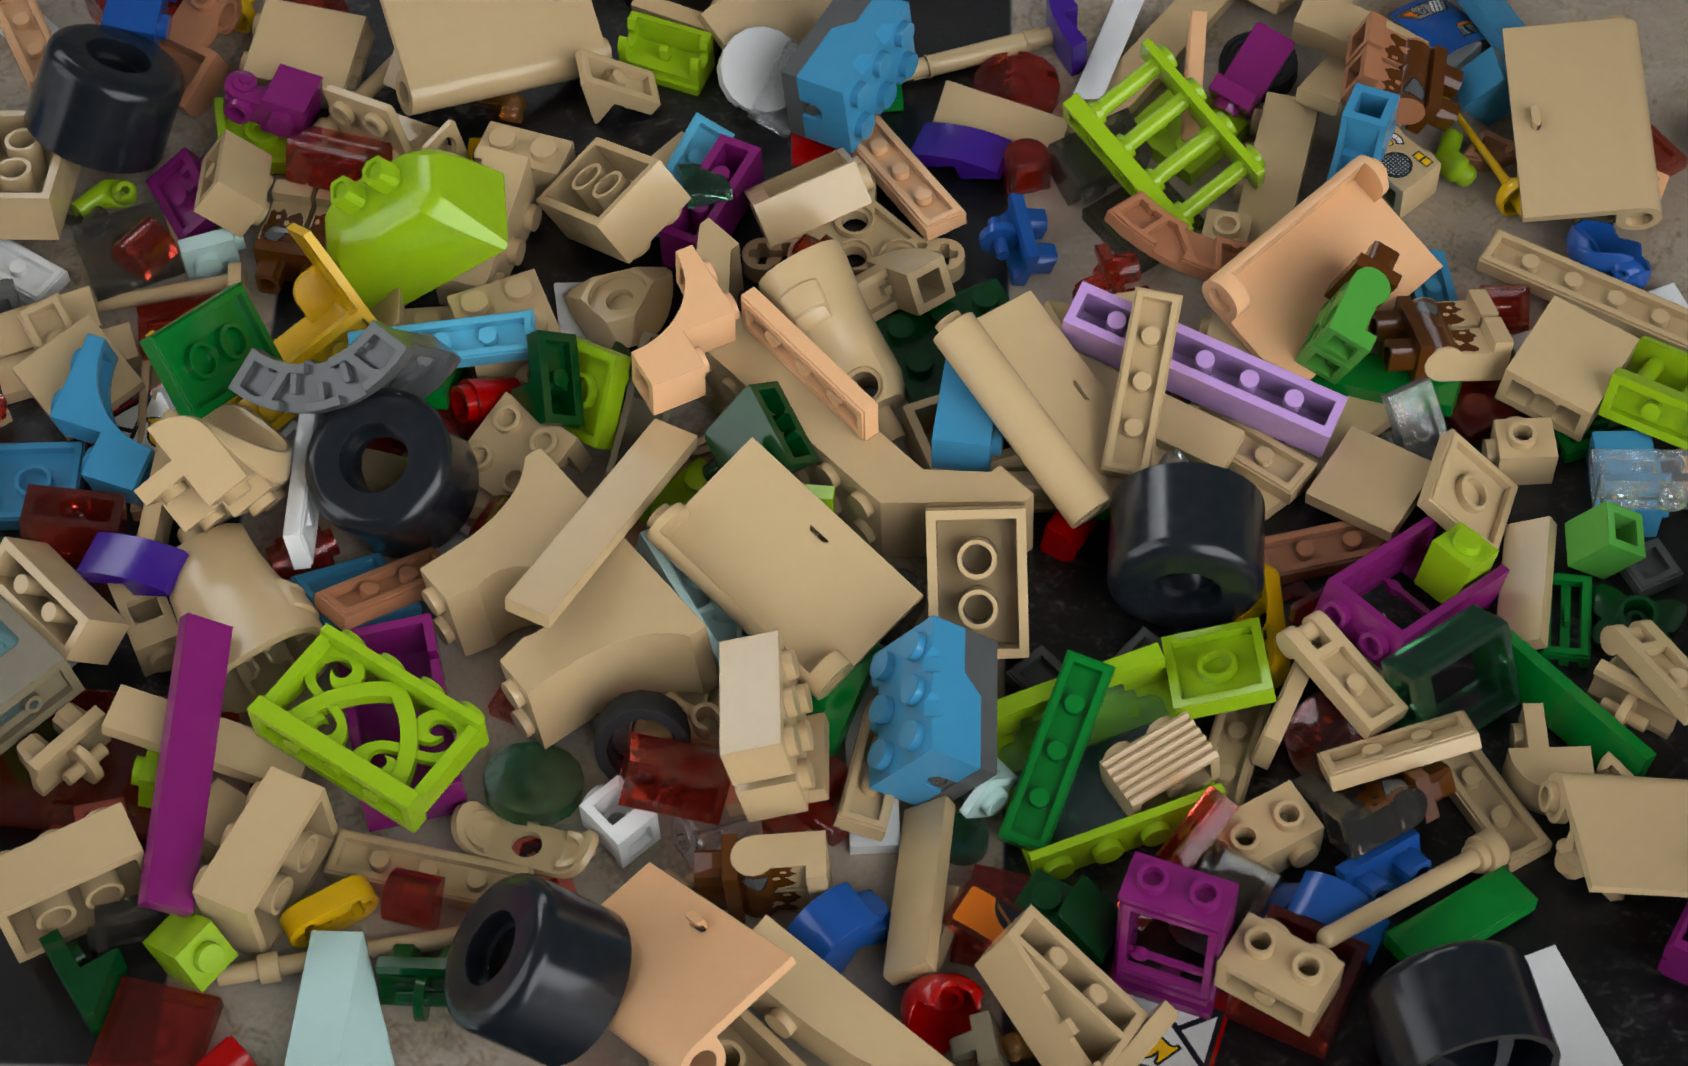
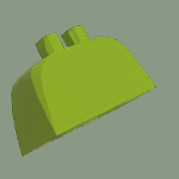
M424 149L403 154L391 162L377 155L365 163L360 180L355 182L343 175L331 182L330 196L332 204L325 216L326 252L369 310L397 288L401 289L405 306L503 252L509 244L504 173L461 155L440 149Z

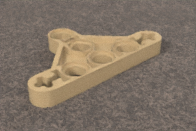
M869 172L875 186L868 190L873 203L773 247H770L765 237L753 239L743 247L742 263L745 276L754 283H759L761 278L770 269L783 261L782 256H787L788 258L814 244L834 239L841 242L847 256L860 255L866 261L878 255L905 248H923L944 255V258H949L947 268L951 282L954 283L964 275L965 251L962 245L953 239L935 238L927 242L925 238H921L876 201L875 177ZM852 219L862 220L867 224L864 229L856 232L848 231L843 227L845 222ZM767 257L766 264H757L759 258ZM866 261L859 267H851L855 276L869 269Z

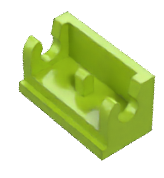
M632 10L627 18L628 37L620 35L618 38L619 61L653 71L657 85L698 96L715 67L712 33Z

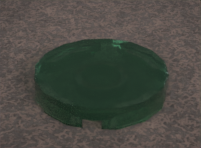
M536 741L515 743L498 751L487 762L483 775L484 797L486 804L497 816L513 824L527 826V821H541L540 826L552 825L569 817L581 804L585 778L580 763L570 752L554 744L545 750Z

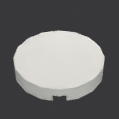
M766 26L747 28L733 36L722 50L717 65L719 86L727 100L734 106H739L741 109L749 111L747 113L756 116L775 114L786 108L780 71L798 48L795 42L783 32Z

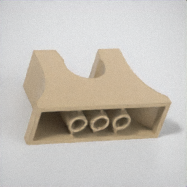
M541 447L524 457V467L518 485L499 512L473 535L420 568L426 589L421 591V595L429 609L436 616L433 619V624L437 635L446 645L453 642L465 657L497 645L506 635L519 628L539 625L506 611L505 597L588 499ZM625 538L620 541L549 629L543 627L539 631L523 637L500 660L506 679L501 684V688L515 708L510 713L511 718L524 737L528 738L533 735L545 750L595 718L596 714H600L608 702L623 693L647 690L660 693L682 691L705 694L719 685V676L706 625Z

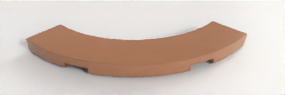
M1142 190L1109 209L1104 218L1120 236L1143 253L1170 268L1203 281L1209 279L1252 243L1220 236L1212 239L1187 229L1189 224L1165 211Z

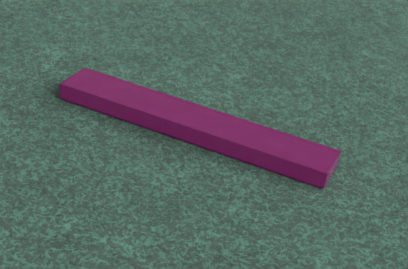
M186 613L179 619L137 903L138 906L183 918L193 914L195 898L192 891L194 880L200 867L233 631L232 626L191 613Z

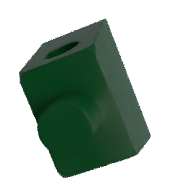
M778 381L749 384L706 430L705 440L714 458L703 466L702 472L708 482L752 437L792 474L817 463L820 459Z

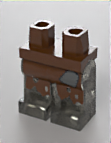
M1442 761L1337 792H1332L1326 779L1320 780L1311 772L1292 780L1294 786L1325 826L1323 838L1329 839L1331 844L1352 860L1409 831L1422 820L1429 823L1439 818L1440 814L1436 802L1456 792L1452 771Z

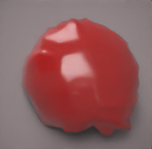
M925 974L914 980L902 994L900 1002L901 1023L941 1055L947 1054L950 1049L949 1039L972 1030L969 1015L981 1012V999L985 995L984 991L975 981L962 974Z

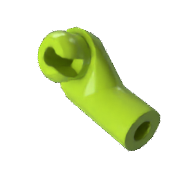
M1449 128L1447 131L1442 132L1434 155L1441 162L1439 174L1449 182H1456L1459 187H1467L1475 180L1477 170L1475 166L1469 164V159L1459 152L1464 138L1462 133L1456 129Z
M103 179L70 203V208L76 217L84 222L100 209H126L132 206L138 197L137 188L131 181L126 179Z

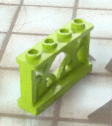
M325 623L319 630L320 635L264 697L259 694L247 708L254 732L258 737L412 833H415L427 819L426 812L480 749H484L490 742L485 716L472 703L464 700L459 703L447 696L444 690L432 679L425 676L419 679L405 670L401 662L394 656L385 652L379 655L369 649L354 632L348 629L340 631ZM336 661L352 670L351 674L347 677L340 678L334 674L332 669L329 676L332 689L326 692L317 683V675L330 662ZM307 687L313 697L292 708L290 711H286ZM374 703L393 704L399 718L400 743L389 740L373 741L361 745L354 751L345 747L349 731L345 715L341 709ZM414 709L422 713L418 718ZM330 714L335 720L337 727L333 733L325 735L317 729L321 725H329L325 715ZM436 725H442L457 734L456 740L445 751L430 753L419 750L420 744L428 747L436 746L444 741L443 736H434L430 733ZM378 754L398 756L397 760L390 756L384 755L387 763L382 768H378L370 763L372 757ZM417 763L433 766L418 785L412 789L410 784L414 777Z

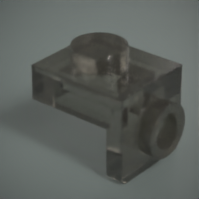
M130 895L118 902L94 906L95 926L87 928L91 956L93 958L100 957L110 950L117 948L118 945L144 941L166 919L164 912L138 906L139 895Z

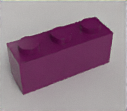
M720 134L685 188L691 199L682 208L679 218L659 232L663 265L676 269L675 251L693 245L695 250L697 249L700 223L708 217L727 234L732 235L750 206L744 190L764 182L762 151L760 147Z

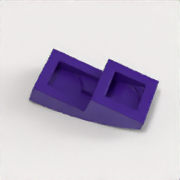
M1046 0V24L1053 33L1054 44L1052 46L1060 62L1072 77L1082 72L1087 62V39L1077 29L1078 5L1074 0Z
M924 122L911 151L925 167H955L960 179H1000L1015 146L1012 140L981 129L949 123Z
M98 532L80 563L77 572L88 583L123 584L133 595L169 597L189 554L179 548L142 537L112 532Z

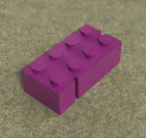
M431 613L349 629L363 640L366 647L379 655L385 652L394 656L401 662L406 671L419 679L423 676L432 679L448 696L439 644ZM338 663L340 678L351 674L352 670ZM374 703L345 708L352 751L363 744L373 741L389 740L400 743L399 718L393 704ZM414 709L418 718L422 713ZM436 725L430 733L434 736H443L444 741L436 746L427 747L420 744L419 750L430 753L445 751L456 740V734L442 725ZM378 754L372 757L370 763L378 768H382L387 763L384 755L390 756L397 760L398 756ZM417 763L410 787L414 789L433 766ZM462 771L426 812V820L452 815L457 805L468 801ZM361 801L370 832L401 826Z

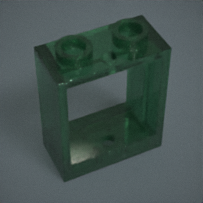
M1472 604L1383 659L1381 665L1384 680L1409 707L1404 718L1393 724L1394 730L1460 710H1464L1475 728L1480 730L1521 704L1518 686L1519 673L1514 662L1511 645L1512 632L1508 622L1500 616L1493 615L1481 607ZM1472 652L1477 680L1436 705L1431 677Z

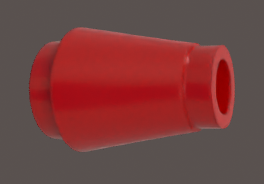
M516 377L462 379L459 385L453 386L450 390L451 410L459 422H468L476 425L484 421L505 392L511 394V389L521 384Z

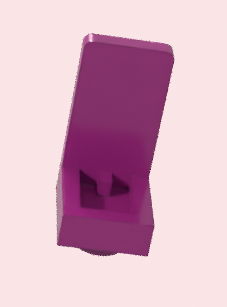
M1257 22L1225 74L1217 73L1210 84L1209 92L1211 98L1215 100L1213 106L1230 117L1236 118L1239 114L1250 120L1254 109L1258 107L1295 47L1294 41L1262 22Z

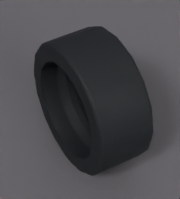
M637 690L623 693L611 700L599 714L595 730L594 752L598 767L609 780L619 775L633 790L649 791L663 788L673 782L688 765L691 750V730L687 714L675 700L660 692ZM638 720L653 721L670 731L673 739L672 747L669 752L657 759L647 761L629 759L618 753L614 748V732L628 722Z

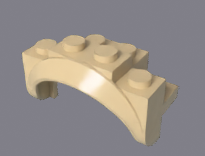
M223 404L202 419L188 415L171 416L159 420L146 428L171 461L136 488L134 492L145 506L161 502L185 533L200 527L206 532L215 525L224 524L232 517L235 518L249 512L253 517H256L263 511L269 512L288 497V493L284 488L290 484L293 462L292 447L284 436L248 407L238 404Z

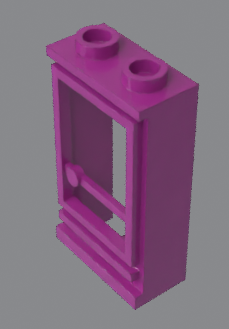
M1430 516L1422 519L1329 578L1314 610L1324 612L1356 649L1387 675L1393 673L1396 666L1482 608L1488 609L1494 605L1510 571L1502 564L1430 611L1401 588V584L1398 581L1390 579L1397 573L1403 572L1410 579L1415 580L1439 526ZM1380 584H1384L1386 586L1385 591L1388 594L1399 596L1423 615V617L1402 630L1365 601L1362 596Z
M1135 851L1118 894L1119 911L1111 979L1127 994L1157 1004L1166 1000L1178 1011L1210 1021L1221 990L1214 985L1217 961L1231 941L1240 884ZM1139 914L1208 935L1204 968L1148 951L1142 946H1136ZM1132 957L1138 961H1146L1148 959L1162 965L1160 970L1133 962L1131 959ZM1185 971L1203 977L1202 984L1182 978L1181 972Z

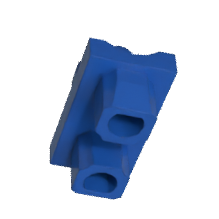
M1010 193L1007 198L1009 207L1006 212L999 217L988 219V226L979 233L978 240L982 251L987 254H996L998 260H1005L1013 286H1025L1032 273L1050 274L1058 260V254L1055 244L1036 242V239L1042 240L1047 231L1048 219L1045 209L1027 208L1023 194Z
M1407 826L1374 845L1362 836L1350 840L1347 844L1349 859L1335 867L1336 875L1339 879L1353 885L1374 901L1398 886L1432 869V864L1421 852L1419 832Z

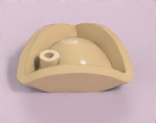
M633 267L595 276L570 289L565 296L566 303L577 325L590 341L612 349L614 342L617 341L630 348L639 344L643 331L657 334L663 327L672 303L673 276L667 267Z

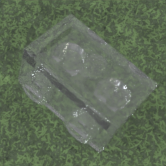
M1591 449L1588 462L1593 507L1608 501L1629 510L1661 509L1667 512L1688 509V450Z

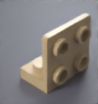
M331 84L323 90L330 106L329 113L337 122L343 135L345 148L350 154L370 160L379 155L391 162L403 154L422 150V145L439 129L438 127L397 114L390 104ZM447 138L441 142L438 149L441 150L448 143Z
M508 392L503 394L467 441L477 461L479 488L503 504L508 501L518 485L524 467V457L540 447L562 470L566 465H569L582 474L593 460L578 437L561 426L540 425Z

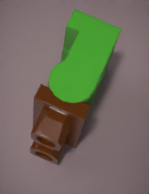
M1374 241L1369 246L1366 254L1361 252L1329 284L1324 294V297L1329 300L1320 309L1295 359L1296 363L1336 385L1351 371L1352 367H1355L1370 353L1377 336L1366 329L1374 312L1386 302L1402 278V275L1393 271L1399 257L1397 251L1379 241Z

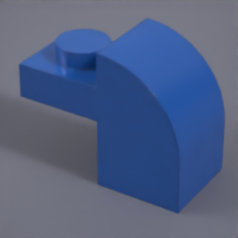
M1306 870L1300 883H1276L1260 918L1277 920L1289 930L1290 934L1298 938H1308L1311 943L1318 944L1317 933L1320 929L1372 902V900L1362 891L1344 880L1325 873ZM1386 918L1329 949L1345 964L1370 965L1390 922Z
M844 882L830 888L810 902L795 917L786 931L842 974L859 948L887 941L891 912L888 910L885 901L875 895L871 889L856 892L848 882Z

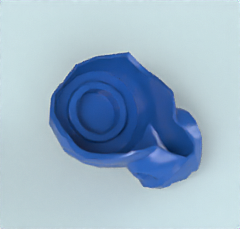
M1582 219L1573 224L1569 229L1565 242L1567 243L1566 249L1570 259L1640 289L1646 287L1652 268L1650 262L1642 256L1640 242L1620 238L1615 231L1614 223Z

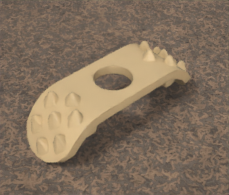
M466 801L457 805L451 818V833L454 841L468 854L531 867L534 873L559 879L572 878L582 871L584 872L592 856H596V848L599 842V834L591 829L583 832H576L574 830L564 831L499 815L496 811L489 810L477 801ZM523 836H534L542 842V847L534 856L521 857L512 849L515 841Z

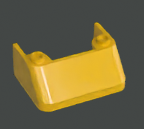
M292 223L286 229L313 264L299 275L293 287L294 300L305 317L273 342L285 362L303 364L305 360L309 359L322 363L328 361L327 358L338 354L348 347L349 331L366 330L372 320H377L311 230ZM151 330V331H150L149 333H147L145 336L147 337V336L151 335L152 333H154L155 331H154V330ZM239 395L224 403L248 407L275 430H279L298 415L297 413L277 411L256 405Z

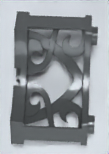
M372 320L357 340L338 354L327 358L328 361L322 363L307 359L303 364H292L277 359L262 349L252 348L228 389L240 397L268 409L297 414L324 413L325 416L330 411L358 403L381 388L400 389L425 399L452 374L461 362V357L432 334H418L389 328L382 322Z

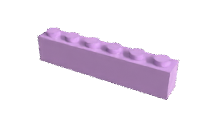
M1082 281L1063 320L1061 331L1076 351L1120 369L1132 302ZM1178 323L1166 385L1167 391L1314 456L1322 457L1348 400L1347 396Z

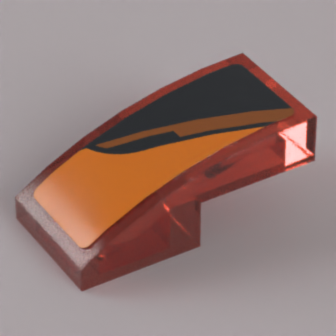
M969 880L943 916L942 924L981 954L1025 910L991 889L973 880Z

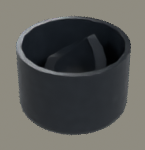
M69 25L53 33L46 43L24 116L25 125L31 135L45 148L80 166L117 174L145 172L156 167L162 159L184 93L185 78L179 64L171 55L142 36L107 25Z
M381 388L358 403L328 412L315 428L307 447L305 457L306 484L318 510L328 521L359 545L373 553H380L381 556L404 558L429 547L435 549L441 547L459 532L468 520L475 505L479 487V471L471 446L465 437L433 406L410 392L394 388ZM388 437L402 442L408 450L409 459L404 474L391 487L381 492H370L362 472V455L367 444L376 438Z
M1175 462L1139 470L1117 485L1111 495L1109 507L1107 585L1111 596L1124 611L1142 621L1158 626L1197 629L1217 626L1235 620L1248 612L1257 603L1264 587L1265 501L1259 489L1251 481L1223 467L1195 462Z
M519 873L501 879L487 889L470 908L460 924L450 947L444 974V998L452 1019L465 1031L542 1065L562 1066L574 1061L583 1055L603 1034L615 1015L623 997L630 973L632 956L631 938L627 925L616 912L541 876Z
M1464 940L1438 945L1418 952L1395 964L1382 974L1371 986L1365 1000L1366 1018L1382 1066H1558L1561 1059V1052L1530 965L1519 950L1503 942Z

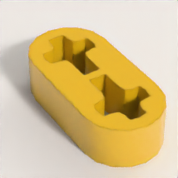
M352 875L290 906L280 917L279 924L293 947H308L311 930L341 931L369 916L378 906L379 898L365 875Z

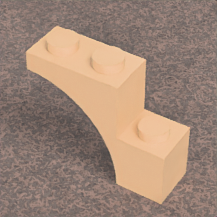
M693 245L675 251L676 282L683 295V301L676 317L653 341L631 352L633 383L653 416L705 396V374L710 372L705 353L736 341L735 320L740 317L737 303L731 293H723L718 285V278L713 265L709 260L703 261Z

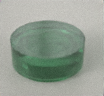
M956 813L949 862L958 866L973 865L979 862L988 851L989 831L981 818L966 819L961 813Z

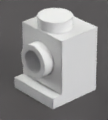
M619 775L615 776L605 785L600 784L592 788L579 805L582 825L587 830L591 829L599 834V842L615 857L616 863L622 869L661 839L658 814Z

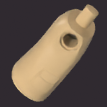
M834 239L819 242L795 253L770 269L759 282L760 292L861 388L871 386L878 389L872 398L878 403L879 431L893 444L904 439L907 435L893 412L899 408L905 399L902 370L867 307L841 242Z
M225 523L215 526L206 532L200 527L185 533L180 527L177 537L181 545L177 548L186 551L189 556L169 596L178 625L180 617L186 613H191L233 627L221 717L229 720L248 718L247 708L259 694L264 697L320 635L319 630L323 625L319 621V612L308 599L306 592L301 586L292 581L282 579L259 553L242 523ZM330 663L317 675V679L324 673Z

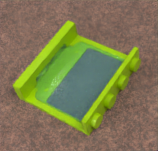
M1158 642L1103 661L1115 666V672L1051 844L1031 852L1021 848L1031 875L1038 868L1062 880L1073 874L1076 869L1092 863L1106 864L1118 859L1128 850L1142 845L1151 847L1162 844L1173 834L1189 828L1203 829V825L1227 813L1226 791L1222 783L1215 785L1213 780L1190 795L1128 817L1101 781L1099 761L1103 760L1104 754L1111 746L1120 741L1132 743L1145 735L1148 727L1157 719L1163 716L1175 717L1169 682L1166 677L1165 657ZM1057 678L997 699V757L1018 777L1008 792L1010 798L1004 807L1005 812L1008 810Z

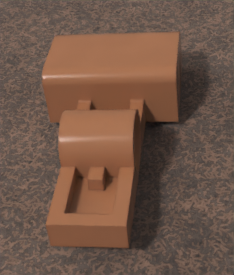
M183 0L172 17L168 40H160L159 47L176 60L185 78L184 93L178 110L192 117L201 116L209 108L214 97H216L225 82L226 77L229 75L230 66L217 52L209 49L218 33L223 35L229 34L237 26L242 14V3L240 0Z

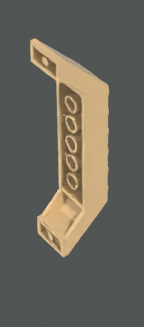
M708 217L700 223L696 251L703 261L709 260L717 274L718 285L724 294L727 292L732 294L738 306L741 304V295L744 293L739 243ZM740 311L739 319L735 320L736 341L705 353L710 372L705 374L706 395L697 398V400L705 406L710 404L722 414L749 384L778 381L820 459L817 463L793 475L803 484L835 486L836 515L882 557L927 556L925 512L927 507L1026 505L1027 552L1033 548L1034 493L1001 465L991 472L923 469L880 431L867 441L861 439L743 326L742 313Z

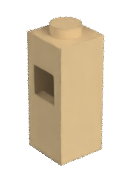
M107 583L119 614L130 624L127 634L144 676L147 677L157 672L172 670L178 623L167 597L133 595L123 584Z

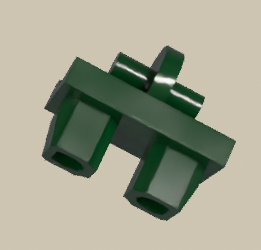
M395 944L389 956H378L375 969L379 978L380 1005L413 1006V1017L416 1022H427L431 1007H447L444 998V974L451 946L447 945L441 950L440 958L421 957V949L417 948L414 944Z

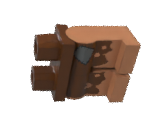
M1371 10L1349 36L1345 61L1346 69L1343 75L1340 100L1348 102L1356 83L1400 95L1396 118L1397 124L1406 125V130L1418 134L1427 124L1444 132L1447 131L1459 117L1460 105L1446 98L1451 99L1459 91L1463 81V71L1446 64L1448 49L1437 44L1431 48L1422 39L1407 38L1386 28L1387 17Z

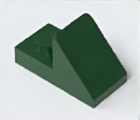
M536 330L527 334L530 381L511 389L512 396L540 425L571 428L585 426L576 334Z
M1036 868L1012 908L1019 913H1023L1032 904L1090 960L1102 966L1116 943L1119 910L1088 877L1082 875L1076 885L1072 887Z
M58 929L39 938L50 963L95 1041L105 1036L128 974V967L118 948L112 949L93 961L88 962L77 941L67 946Z

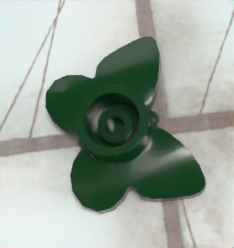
M1597 584L1592 588L1591 615L1599 622L1596 623L1591 631V644L1595 648L1603 650L1600 643V635L1604 627L1623 624L1628 628L1632 622L1645 619L1653 621L1670 639L1669 636H1674L1679 631L1684 621L1687 607L1683 602L1675 599L1653 601L1643 595L1627 597L1623 592L1614 587Z

